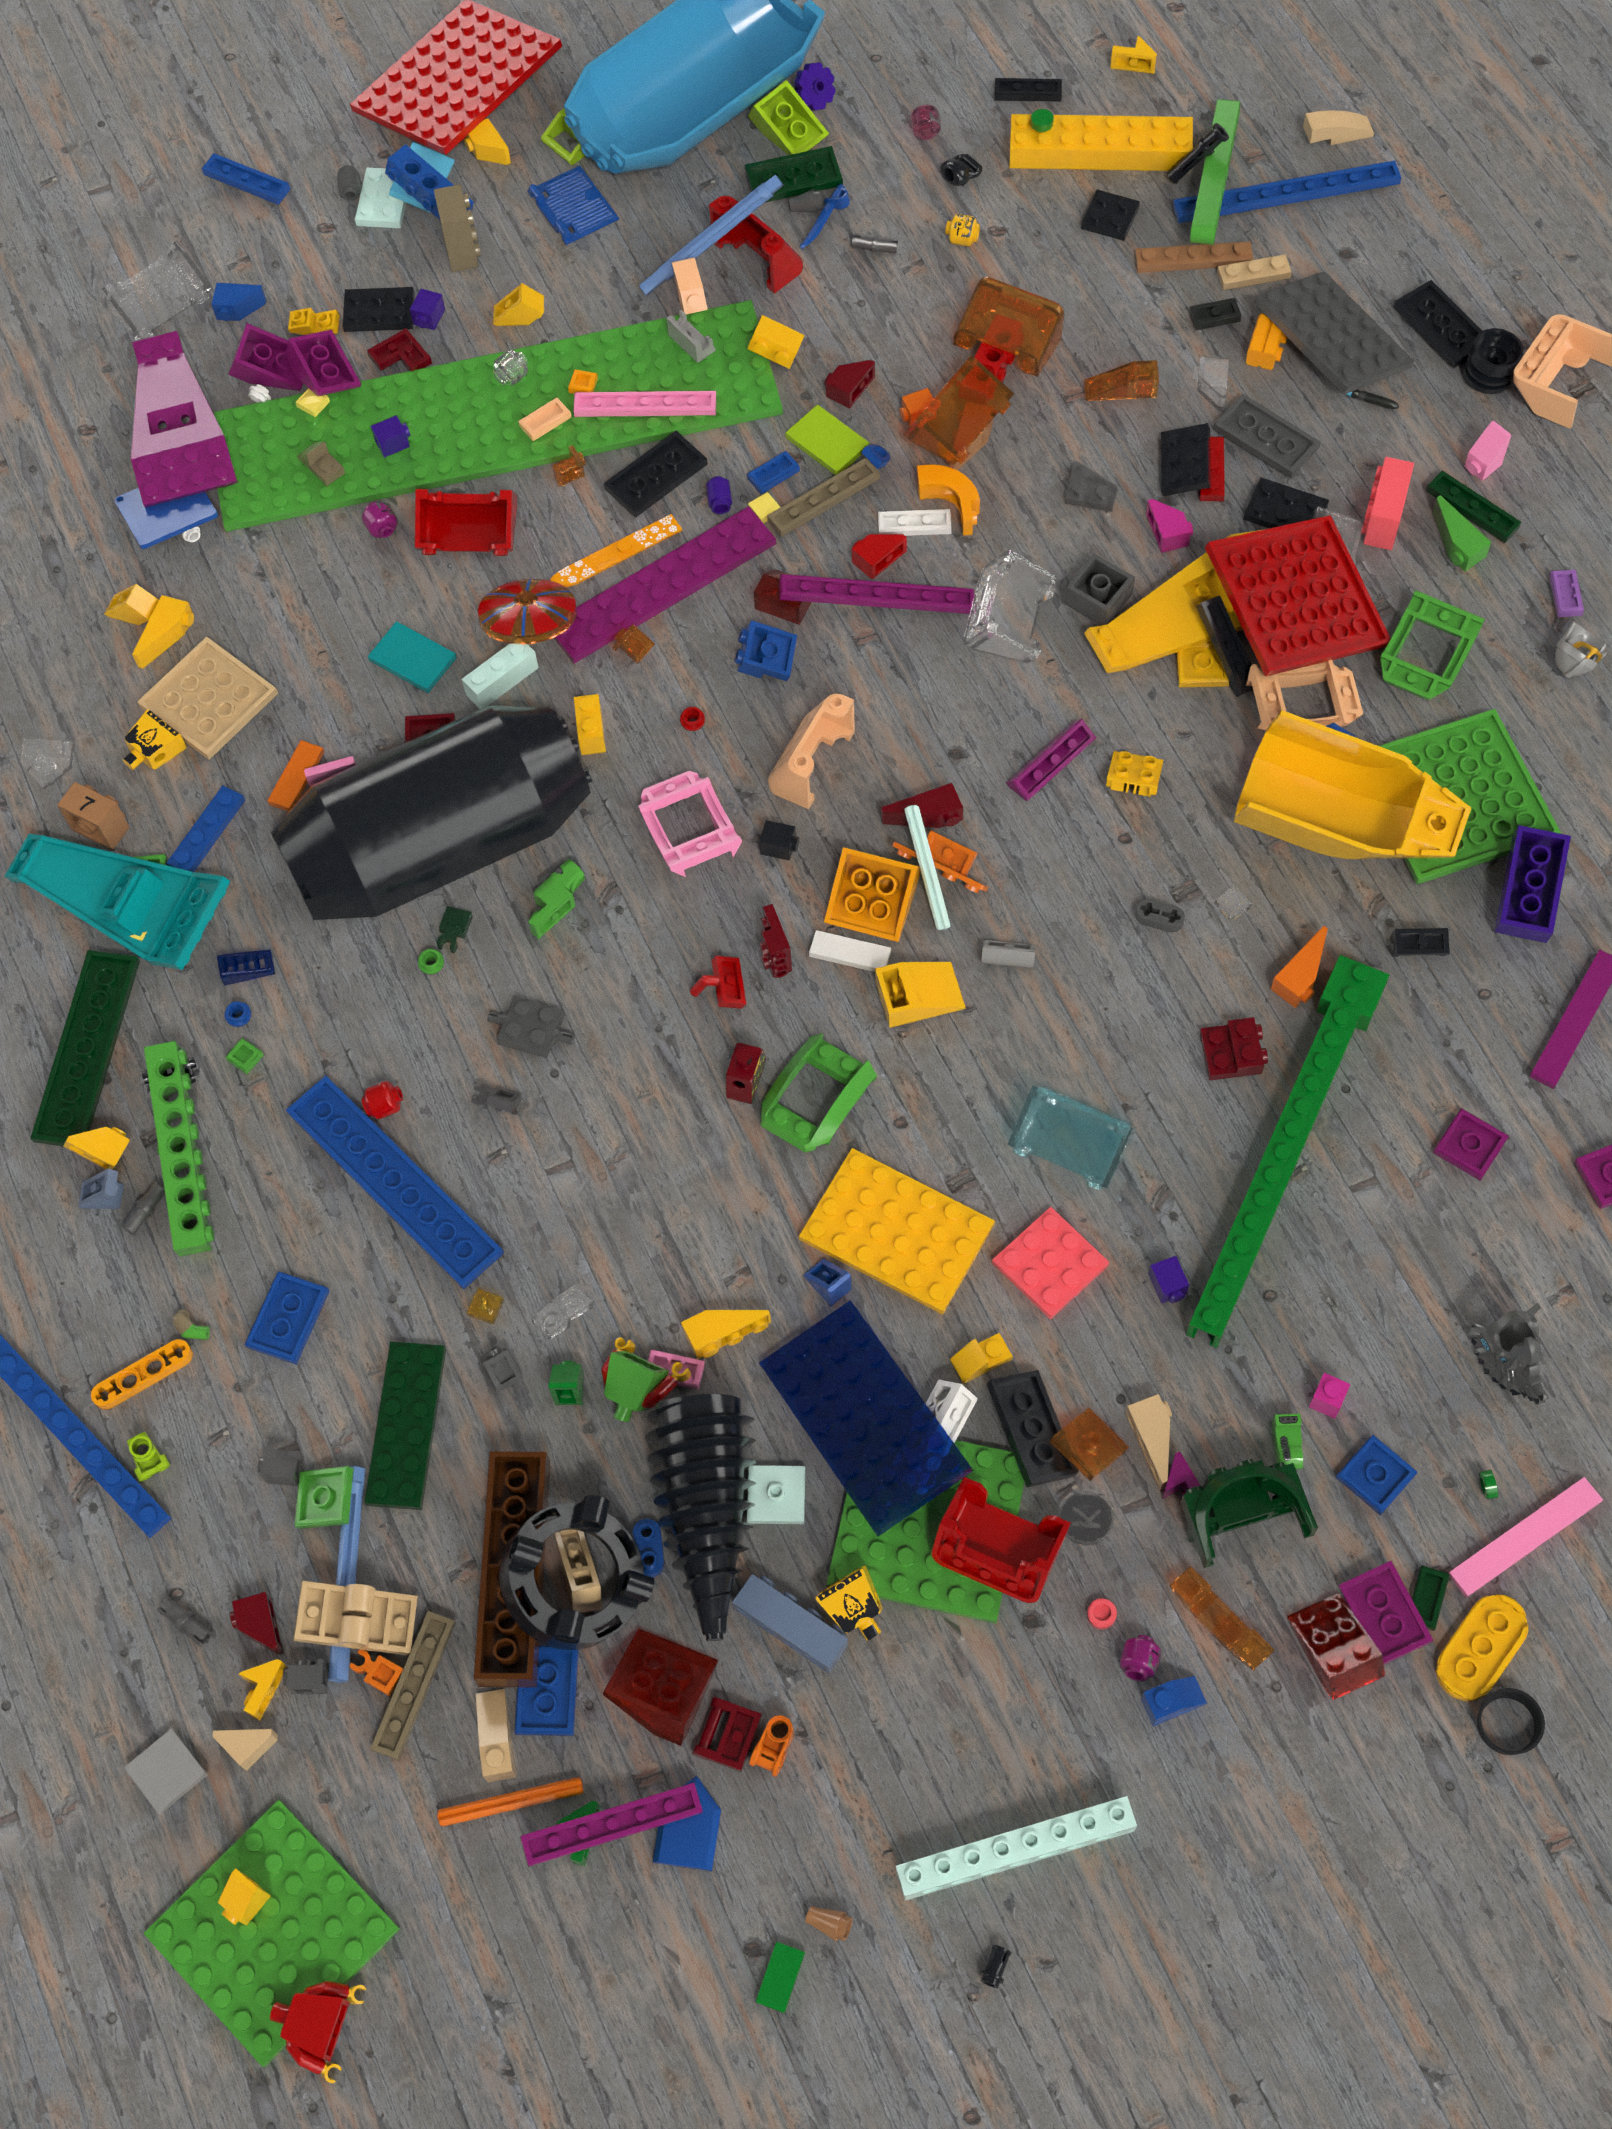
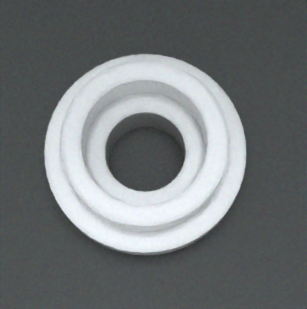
M259 384L250 386L248 397L256 403L271 400L268 389Z

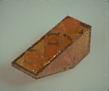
M1157 360L1133 361L1085 379L1086 401L1157 398L1159 384Z

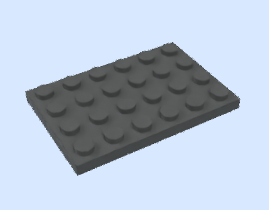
M1325 271L1257 295L1254 304L1344 395L1410 369L1414 363V360Z

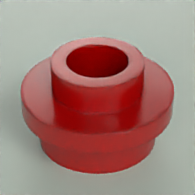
M688 707L682 712L680 723L684 729L696 731L703 727L705 715L697 707Z

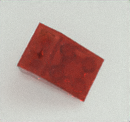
M1339 1593L1287 1616L1314 1672L1332 1700L1385 1677L1382 1653Z

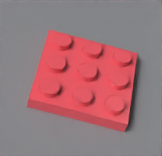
M1050 1207L992 1260V1264L1051 1320L1109 1266V1261Z

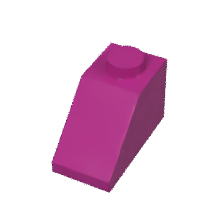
M1154 499L1148 500L1146 516L1161 553L1189 546L1190 536L1193 535V527L1191 522L1186 520L1184 512Z

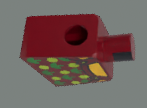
M736 1043L726 1073V1098L748 1104L753 1103L766 1063L763 1049L743 1043ZM742 1082V1083H744L745 1086H744V1087H740V1086H737V1084H739V1083Z

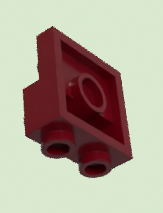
M773 904L763 907L764 917L760 918L763 930H761L763 942L759 943L762 953L760 957L764 969H769L772 977L781 978L792 971L791 950Z
M1254 1017L1228 1020L1227 1025L1200 1029V1038L1209 1081L1262 1074L1264 1064H1268V1054L1266 1048H1261L1259 1040L1263 1039L1262 1026L1255 1023Z

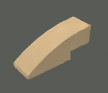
M1335 110L1305 113L1303 128L1309 143L1328 140L1330 145L1374 136L1367 116Z

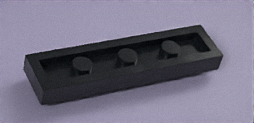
M1221 596L1198 604L1196 608L1236 697L1253 691L1252 686H1246L1252 665Z

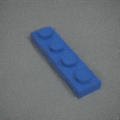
M215 153L212 154L202 167L205 176L278 205L291 190L288 182Z
M222 785L166 863L167 866L194 872L245 802L244 796Z

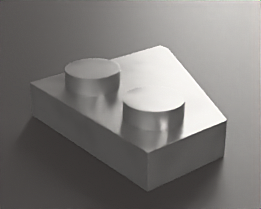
M1074 461L1065 504L1112 512L1117 486L1078 461Z

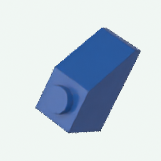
M216 283L211 305L217 320L240 321L264 306L267 300L262 285Z
M1195 1676L1166 1682L1143 1692L1141 1697L1153 1727L1207 1704Z

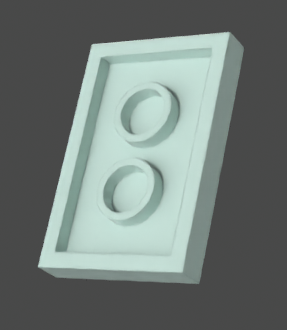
M366 167L355 217L356 226L401 228L406 202L389 195L394 181L385 174L386 168Z

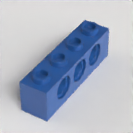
M405 144L387 159L385 174L440 220L434 189L454 185ZM469 198L470 207L466 209H471L472 211L474 202Z

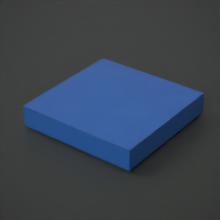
M1372 1435L1335 1478L1381 1515L1418 1472Z

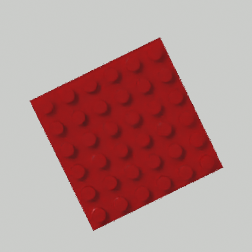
M1331 515L1210 541L1204 547L1265 677L1327 662L1328 660L1384 648L1390 642L1391 638Z

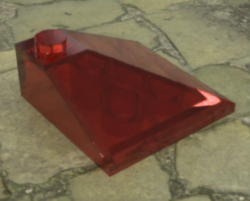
M638 1628L608 1682L603 1695L653 1735L682 1746L694 1722L717 1667L718 1660Z

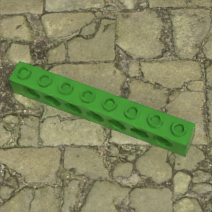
M176 1041L144 1047L173 1250L179 1257L212 1250L211 1241H214L215 1237L211 1225H208L207 1216L211 1215L209 1202L207 1199L204 1200L203 1190L207 1189L204 1174H200L199 1165L203 1164V1158L200 1148H196L195 1139H199V1132L196 1123L193 1124L191 1115L195 1114L193 1099L189 1098L188 1089H191L192 1086L188 1073L185 1074L184 1064H188L185 1049H181ZM175 1068L172 1075L164 1077V1072L167 1069ZM178 1093L176 1100L172 1102L167 1101L170 1094ZM182 1118V1122L178 1126L171 1127L174 1119ZM179 1143H186L183 1151L175 1152V1148ZM190 1168L189 1174L186 1177H178L182 1169ZM186 1194H194L193 1199L189 1203H182L183 1197ZM197 1219V1224L194 1228L186 1229L188 1221Z

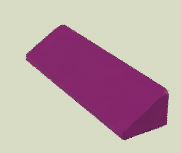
M1082 718L1073 721L1011 777L1006 784L1025 801H1028L1096 739V736Z

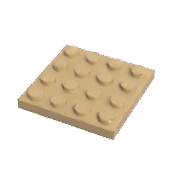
M205 637L137 703L144 711L147 709L152 711L181 734L183 740L210 760L278 694V691L273 685L208 637Z

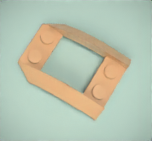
M1328 660L1327 662L1265 677L1262 668L1258 667V664H1253L1250 667L1246 686L1253 687L1261 724L1257 728L1266 730L1281 710L1286 711L1281 688L1312 685L1325 681L1328 682L1336 715L1307 720L1323 726L1332 723L1340 727L1347 726L1363 715L1352 671L1344 666L1340 669L1333 664V660Z

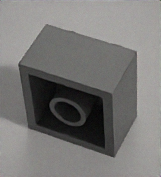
M1093 554L1067 585L1065 605L1100 625H1107L1132 596L1135 577Z

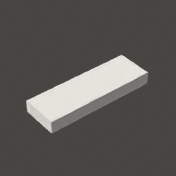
M950 509L878 512L879 534H904L905 536L951 534Z
M817 930L809 951V957L875 972V968L887 966L891 955V947Z

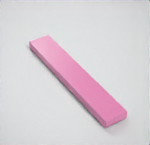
M716 391L575 392L573 412L574 417L716 415Z
M1583 1477L1450 1571L1448 1574H1450L1451 1580L1466 1598L1596 1507L1603 1499L1587 1479Z

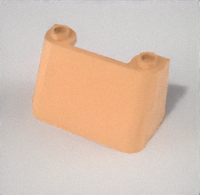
M832 694L804 717L769 775V789L773 794L806 809L811 807L815 800L814 794L810 792L809 777L814 769L812 756L821 742L833 746L835 740L839 738H845V740L850 741L855 732L854 699L842 694Z

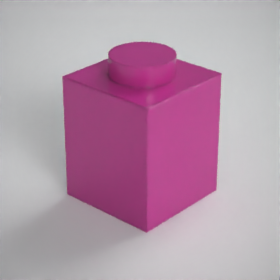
M1324 1373L1309 1408L1335 1419L1351 1384Z

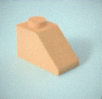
M695 258L672 262L682 311L687 315L707 310L703 285Z

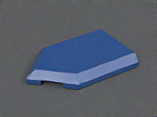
M695 1776L685 1785L695 1783L703 1812L658 1827L653 1863L712 1871L721 1809L698 1777Z

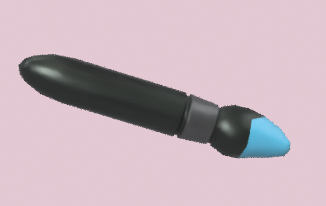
M1359 389L1346 394L1353 399L1358 398L1359 400L1387 409L1399 408V404L1394 400L1360 391Z

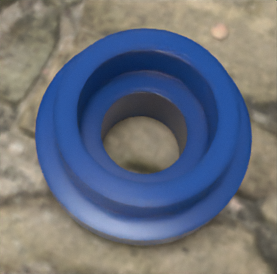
M232 1002L225 1010V1019L233 1027L244 1026L251 1018V1010L243 1002ZM243 1013L240 1017L234 1018L236 1014Z

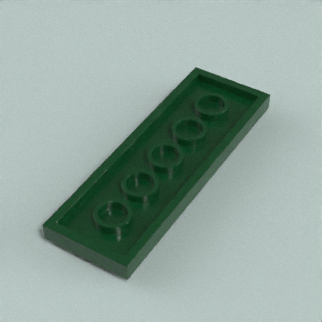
M390 1341L364 1501L366 1506L422 1510L446 1355L445 1345Z

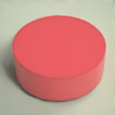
M1104 1598L1094 1600L1089 1605L1087 1611L1089 1623L1097 1629L1111 1627L1117 1616L1115 1605L1110 1600Z

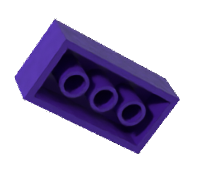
M1518 825L1512 835L1495 924V933L1543 943L1548 942L1554 931L1571 836Z

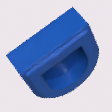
M876 444L866 446L861 452L877 469L885 467L890 460L889 453L883 447Z

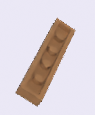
M1251 241L1216 243L1214 245L1201 244L1137 248L1135 250L1137 273L1218 268V266L1251 261L1253 260Z

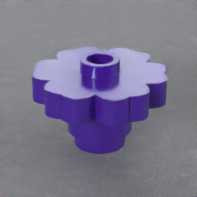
M820 62L807 63L804 65V70L797 72L794 81L795 91L811 111L825 109L826 103L833 101V95L836 91L832 85L834 76L828 67H823Z

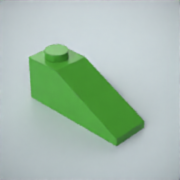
M1441 495L1438 496L1432 513L1446 552L1451 561L1466 572L1487 557L1491 541Z

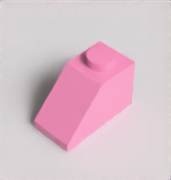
M1492 421L1469 451L1464 467L1472 475L1483 481L1502 465L1511 434L1495 421Z

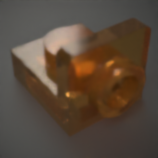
M573 445L568 447L570 458L552 465L555 481L559 487L585 476L583 466L586 465L584 456L581 452L577 453Z
M632 624L628 630L623 627L614 637L617 643L612 648L615 651L618 648L622 649L638 664L655 643Z

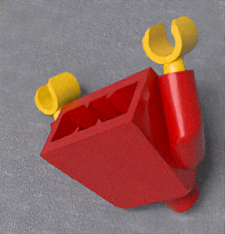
M324 1981L306 1987L303 1993H295L290 2006L276 2002L272 2007L270 2020L283 2024L280 2037L286 2040V2050L299 2066L315 2074L321 2073L322 2078L329 2083L336 2082L328 2077L329 2069L335 2067L340 2071L342 2070L338 2064L331 2062V2058L349 2004L358 2005L364 2003V2001H358L354 1997L356 1989L366 1990L363 1985H355L349 1988L347 1984Z

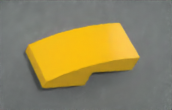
M311 307L290 311L288 331L290 333L308 335L332 330L334 334H338L340 315L337 310L314 313Z

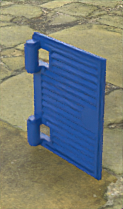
M580 165L542 184H531L529 190H527L529 196L536 199L537 207L556 233L560 232L565 245L619 220L617 214ZM546 192L548 197L545 198L542 193ZM569 227H571L574 230L573 233H570L568 229Z

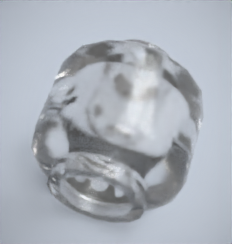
M507 350L494 361L493 374L501 384L515 385L527 375L528 360L521 352Z

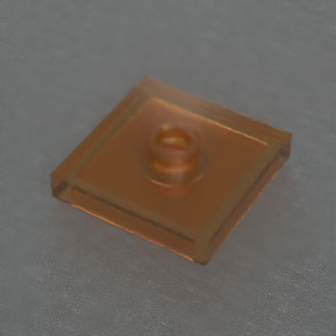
M1090 1408L1086 1409L1050 1440L1090 1482L1129 1449V1446Z

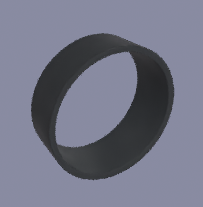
M1503 1688L1489 1694L1481 1704L1477 1720L1478 1730L1483 1741L1492 1750L1504 1755L1522 1754L1532 1750L1542 1739L1545 1730L1544 1715L1539 1704L1529 1694L1514 1688ZM1509 1698L1520 1702L1528 1709L1534 1721V1735L1525 1748L1519 1751L1504 1750L1492 1743L1487 1737L1482 1726L1481 1716L1485 1707L1492 1701Z

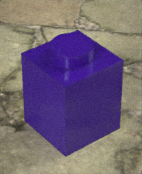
M420 289L410 308L413 324L420 328L431 330L436 329L445 311L442 294L425 289Z
M397 415L371 426L374 440L384 458L410 447L407 438L411 436L405 422L401 424Z
M1177 1256L1150 1265L1148 1275L1161 1304L1167 1301L1175 1303L1185 1298L1189 1283Z

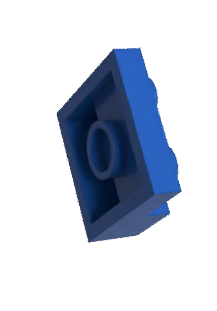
M751 620L746 629L742 628L739 634L738 642L742 643V648L738 649L734 663L739 664L737 671L760 679L765 674L787 681L791 674L797 635Z

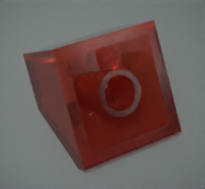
M777 569L764 573L754 591L755 609L800 625L811 602L780 600V574H791Z

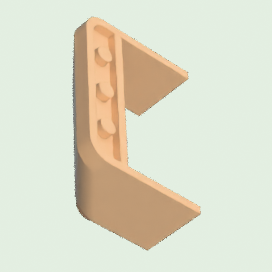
M1558 314L1552 316L1514 369L1513 382L1532 412L1570 429L1573 425L1578 400L1548 387L1564 364L1580 368L1586 365L1591 358L1612 367V334L1565 315Z

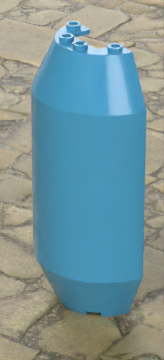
M676 0L585 66L564 104L566 114L564 120L581 144V150L588 158L591 157L602 171L624 173L670 166L797 72L823 23L825 11L811 0L803 4V10L792 0Z

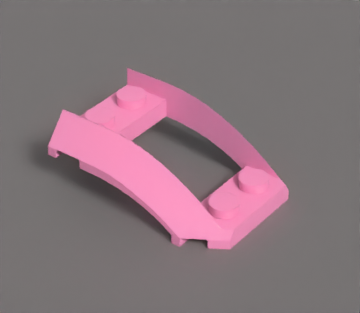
M687 771L643 789L641 794L642 802L638 805L639 810L656 846L672 872L686 877L684 870L718 857L726 852H730L732 857H734L742 840L735 832L734 826L721 806L708 777L702 779L699 778L698 773ZM699 793L716 830L672 847L654 811Z

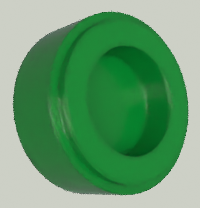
M1038 109L1032 113L1031 127L1034 130L1046 132L1053 127L1054 116L1051 111Z
M1492 1470L1481 1471L1479 1478L1484 1497L1487 1500L1498 1498L1497 1484Z

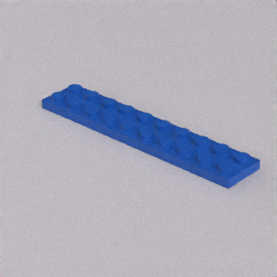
M327 1076L323 1077L286 1109L287 1114L463 1290L504 1254L503 1249Z

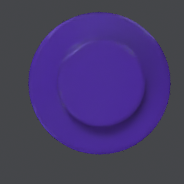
M721 476L713 477L706 483L708 505L713 513L725 514L730 511L732 505L730 482Z

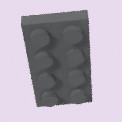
M1244 394L1216 421L1213 429L1290 478L1319 449L1321 443Z

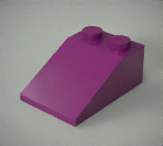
M247 323L241 334L228 375L249 384H259L261 386L300 391L303 382L294 375L285 358L288 340Z
M332 330L289 338L285 358L294 375L314 394L322 396L361 387L356 373Z

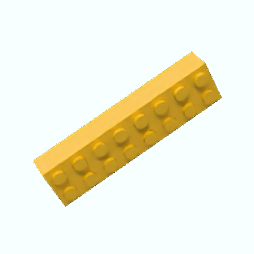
M1011 114L1009 168L1170 171L1193 149V117L1053 115V127L1049 131L1038 132L1031 127L1032 114Z

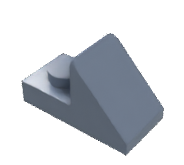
M108 1168L83 1181L78 1207L119 1209L124 1186L117 1181L118 1171Z

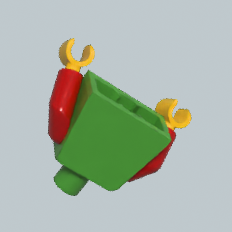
M623 1337L615 1340L617 1350L611 1352L601 1369L605 1387L604 1395L606 1398L618 1403L614 1418L623 1422L630 1421L633 1411L638 1412L653 1408L677 1386V1381L685 1382L691 1376L689 1368L685 1369L683 1373L678 1374L683 1367L681 1362L674 1363L672 1366L673 1374L668 1375L669 1370L633 1354L636 1348L635 1344L631 1339L626 1344Z

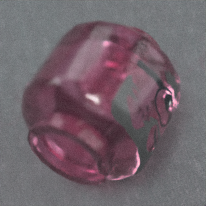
M926 104L918 106L913 110L911 123L915 136L924 140L934 138L941 130L940 114L937 108Z

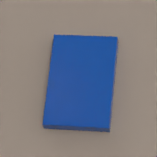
M278 1271L244 1345L248 1349L297 1365L330 1290L327 1287Z
M539 1646L537 1687L517 1688L515 1735L574 1736L579 1650H562L549 1646Z

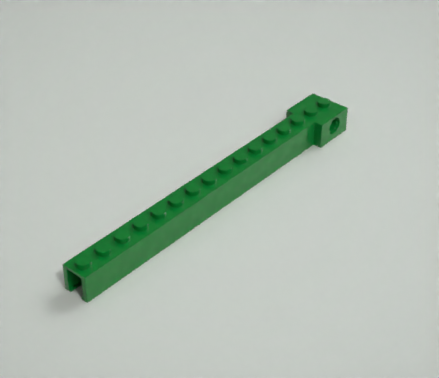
M1339 955L1316 1011L1325 1016L1189 1323L1187 1336L1194 1338L1199 1329L1213 1335L1210 1346L1218 1348L1355 1029L1367 1031L1390 974Z

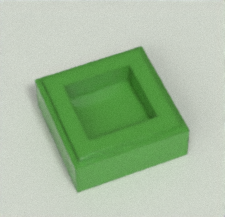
M241 1038L225 1058L227 1062L248 1074L264 1054L261 1050Z

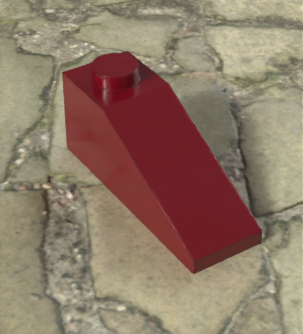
M952 783L881 807L882 824L909 826L905 808L911 805L919 807L924 827L942 828L954 826L963 820L964 807Z

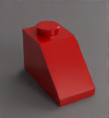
M869 534L863 540H858L851 548L852 563L873 580L907 552V537L904 534Z

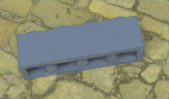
M751 1574L733 1600V1608L829 1674L849 1645L848 1638L845 1637L846 1633L835 1624L829 1626L821 1621L823 1617L814 1609L808 1607L805 1610L797 1604L799 1602L798 1599L785 1591L781 1594L774 1589L775 1584L765 1576L761 1575L758 1578Z

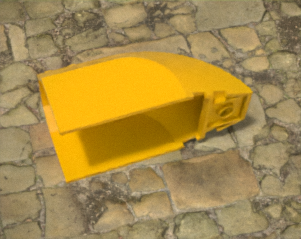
M1281 710L1266 729L1252 760L1236 806L1234 822L1310 851L1343 859L1451 858L1456 855L1471 807L1446 787L1442 788L1431 779L1432 776L1428 773H1423L1406 756Z

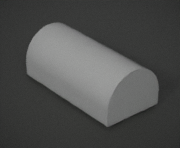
M985 940L981 963L1034 968L1036 946L1032 944Z

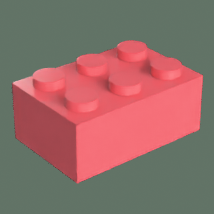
M1385 457L1383 466L1378 465L1361 534H1365L1364 545L1387 550L1393 549L1414 467L1413 462Z

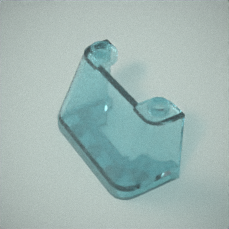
M1032 1085L1007 1145L1013 1147V1153L1027 1158L1029 1154L1036 1155L1080 1174L1088 1180V1186L1102 1191L1103 1187L1109 1188L1137 1127L1041 1085Z

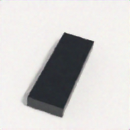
M995 78L994 101L1061 102L1062 79Z

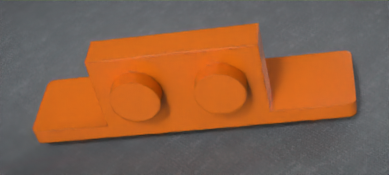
M930 831L927 839L934 866L943 871L941 876L953 882H956L958 878L966 882L965 888L975 893H978L980 889L987 892L989 887L967 877L978 853L934 831ZM894 841L892 846L898 849L896 854L908 860H911L912 856L917 858L916 851Z

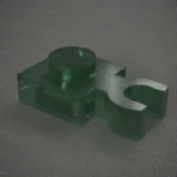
M447 906L439 926L440 933H443L437 939L439 950H442L445 943L450 942L451 953L456 952L458 948L456 939L457 937L465 939L473 918L472 912Z

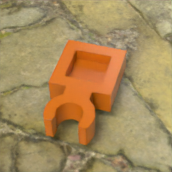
M359 1649L357 1653L365 1658V1662L361 1666L350 1663V1668L357 1674L367 1673L363 1681L390 1697L397 1686L403 1668L381 1655L374 1662L368 1652Z

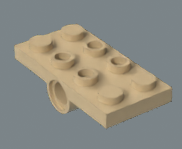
M302 1581L293 1641L409 1656L418 1596L377 1591L374 1587L363 1584L339 1586Z

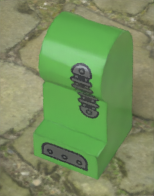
M1301 1414L1274 1415L1271 1425L1277 1463L1284 1462L1285 1465L1294 1463L1296 1469H1303Z

